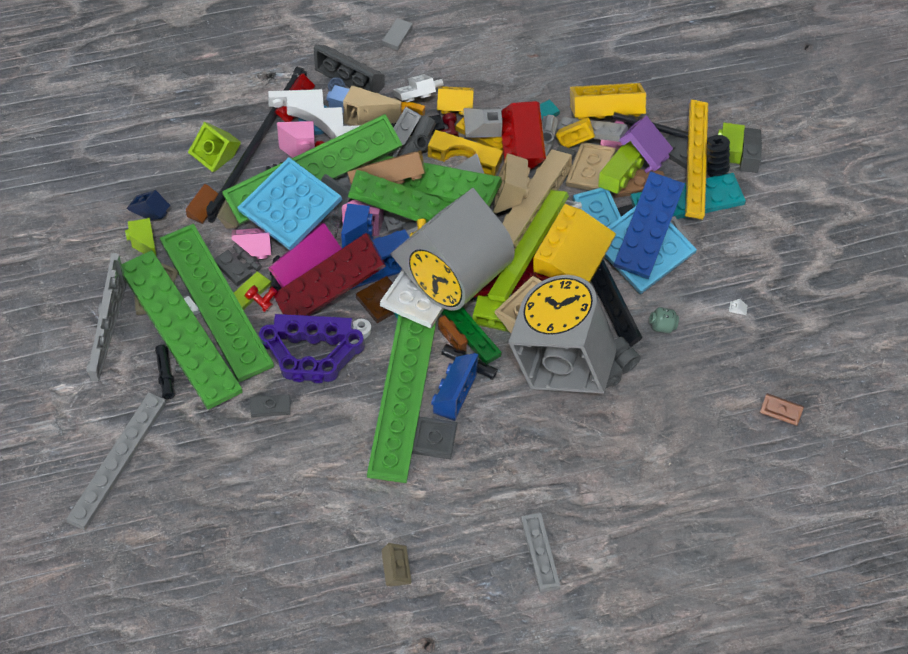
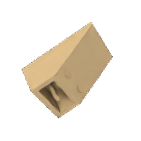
M351 86L343 100L344 124L350 126L363 125L386 114L390 123H397L401 116V101L360 87Z

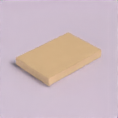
M582 142L567 177L566 186L585 190L600 188L598 187L600 171L615 155L616 148Z

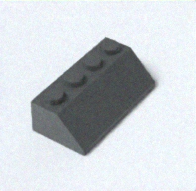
M326 45L314 46L315 70L331 79L335 77L341 78L345 86L349 88L355 86L374 93H379L385 86L384 74L380 71L374 70L366 64L360 63L352 57L346 56Z

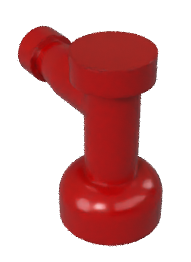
M253 285L244 296L248 300H255L263 308L262 310L267 312L273 305L270 300L277 293V290L271 287L269 292L262 298L258 294V288Z

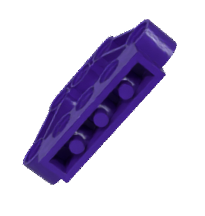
M275 314L274 325H265L259 332L262 344L266 349H269L279 364L283 377L294 382H303L304 380L314 383L334 381L338 377L339 371L365 348L363 334L361 331L353 329L352 318ZM293 329L298 330L296 333H290ZM312 330L317 331L315 334H309ZM331 331L337 332L335 335H328ZM274 335L272 339H266L267 336ZM281 339H288L291 343L307 340L311 344L326 341L330 345H338L322 360H315L311 356L296 359L290 354ZM352 340H359L356 344L350 343ZM294 365L293 368L286 369V366ZM307 366H313L311 370H305ZM326 367L333 368L331 371H324Z

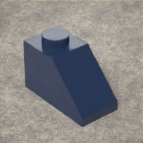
M156 190L137 195L127 209L141 217L150 218V221L165 217L167 214L166 210L170 207V204Z

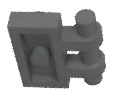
M235 243L233 245V249L236 250L235 253L232 254L229 250H226L214 260L219 269L238 287L252 276L250 271L252 268L259 271L262 265L258 263L259 260L255 256H251ZM244 258L247 262L243 264L240 259Z

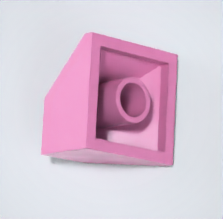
M261 228L232 230V240L251 256H256L257 259H264L271 255L270 235L268 232Z

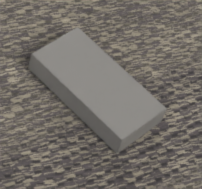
M397 18L382 40V45L398 51L413 28V23Z

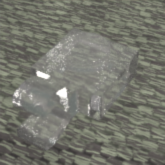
M337 206L319 223V225L325 223L334 238L337 237L340 220L335 219L338 211Z

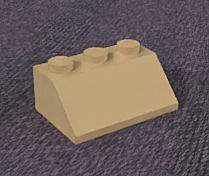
M507 153L498 177H501L502 183L494 197V213L521 204L523 198L527 197L529 187L527 186L530 179L528 177L530 168L528 167L527 159Z
M534 276L495 310V314L510 333H512L524 297L535 285L542 282Z

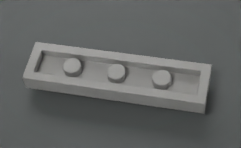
M563 117L557 126V131L582 119ZM590 120L595 135L594 139L620 142L619 139L628 131L627 124Z
M536 513L521 516V523L539 592L560 589V582L542 514Z

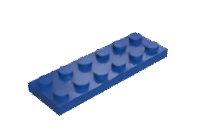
M650 171L613 267L649 279L685 183Z

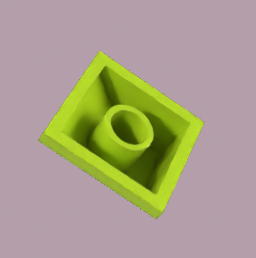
M204 122L188 153L209 170L215 172L234 157L241 142L229 132Z

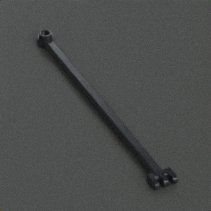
M297 66L283 91H289L298 76L303 73L307 76V71ZM272 107L215 200L210 201L206 208L208 222L213 223L219 213L218 210L225 201L222 191L235 185L278 116L275 113L276 107Z

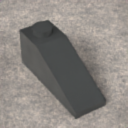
M745 128L740 171L758 173L762 153L761 129Z

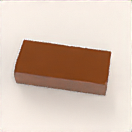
M204 184L187 206V217L203 224L207 219L206 208L210 201L215 200L218 193L207 184Z

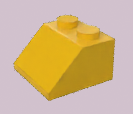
M438 87L437 110H441L442 114L458 111V114L464 115L463 108H473L474 88Z

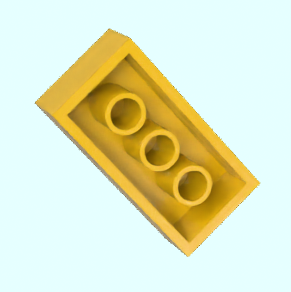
M640 83L570 87V108L574 117L578 119H585L587 117L601 119L606 116H613L614 112L624 115L631 114L637 117L641 114H646V92Z

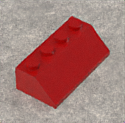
M538 101L511 103L502 109L504 161L508 153L527 159L528 167L532 169L546 159L540 103Z

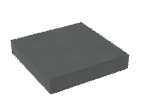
M419 416L412 454L451 460L457 422Z

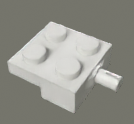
M423 74L408 78L409 85L393 89L394 97L402 101L404 100V102H410L415 100L414 97L421 96V98L431 96V93L436 92V87L444 86L442 79L433 81L432 77Z

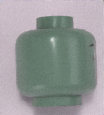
M658 307L654 312H651L649 323L652 324L654 331L671 333L678 327L679 316L676 315L673 309Z

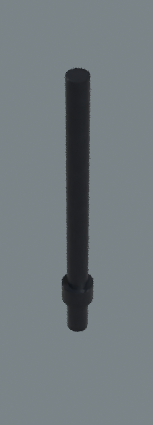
M614 112L612 119L626 122L630 126L640 120L635 118L636 116L628 114L627 116ZM653 123L659 132L688 139V132Z

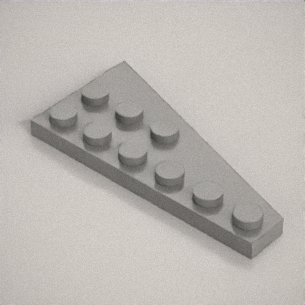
M111 253L106 284L103 290V299L98 308L99 319L91 352V360L87 364V373H89L91 381L99 382L126 290L120 255L117 253Z

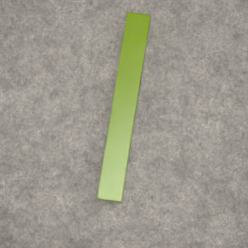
M550 191L517 245L513 261L501 272L488 293L489 299L505 302L509 298L569 197L568 192Z

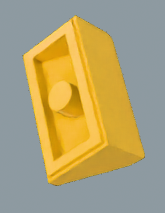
M589 117L560 128L555 134L560 144L567 148L595 137Z

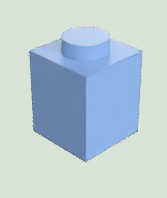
M334 85L332 91H329L327 94L329 108L342 107V113H344L343 100L349 89Z

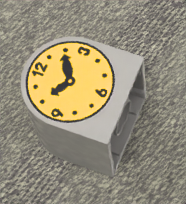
M471 188L436 214L390 254L417 288L431 302L447 310H458L511 264L514 259L515 250L511 236L505 226L477 191Z
M559 275L538 283L524 297L509 339V345L530 389L604 393L616 354V342L593 286L578 276Z

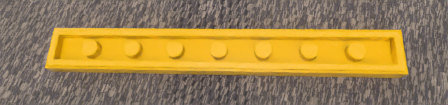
M691 99L689 103L685 216L703 220L705 217L708 103Z

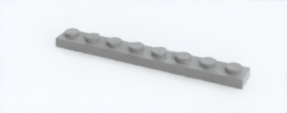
M148 392L66 519L67 523L82 530L87 529L165 407L166 399Z

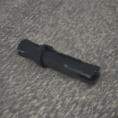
M446 344L441 352V355L455 360L458 356L467 355L466 351H460L449 344ZM478 360L477 372L493 380L498 369Z
M158 345L155 347L159 370L158 382L161 385L162 398L172 399L175 396L173 390L174 377L171 375L168 347Z

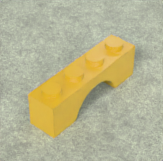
M435 130L428 144V157L443 162L454 156L470 158L477 153L484 174L496 176L502 164V150L446 132Z

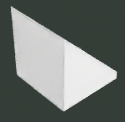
M741 299L731 301L729 312L746 315L748 305Z

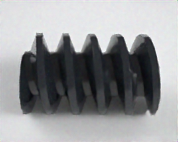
M723 135L711 136L708 138L709 143L707 144V173L712 176H721L730 169V141Z

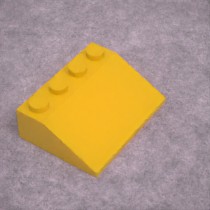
M564 204L533 257L534 272L548 277L574 275L590 283L616 233L582 209Z

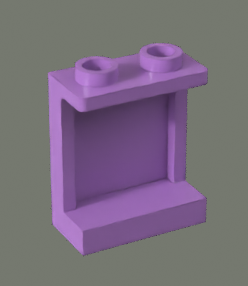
M647 115L634 123L619 139L622 145L631 141L649 163L644 170L646 173L659 169L662 166L661 163L670 157L669 153L673 149Z

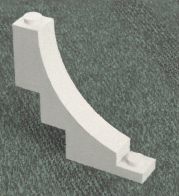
M322 89L268 91L269 107L279 108L286 106L288 115L296 116L306 121H314V125L325 132L331 139L361 126H343L342 107L324 108Z

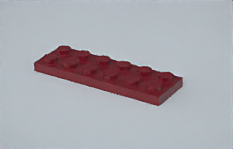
M365 233L278 290L273 296L282 314L310 316L386 267L370 235Z

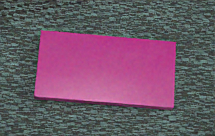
M321 223L268 269L283 288L342 248L325 223Z

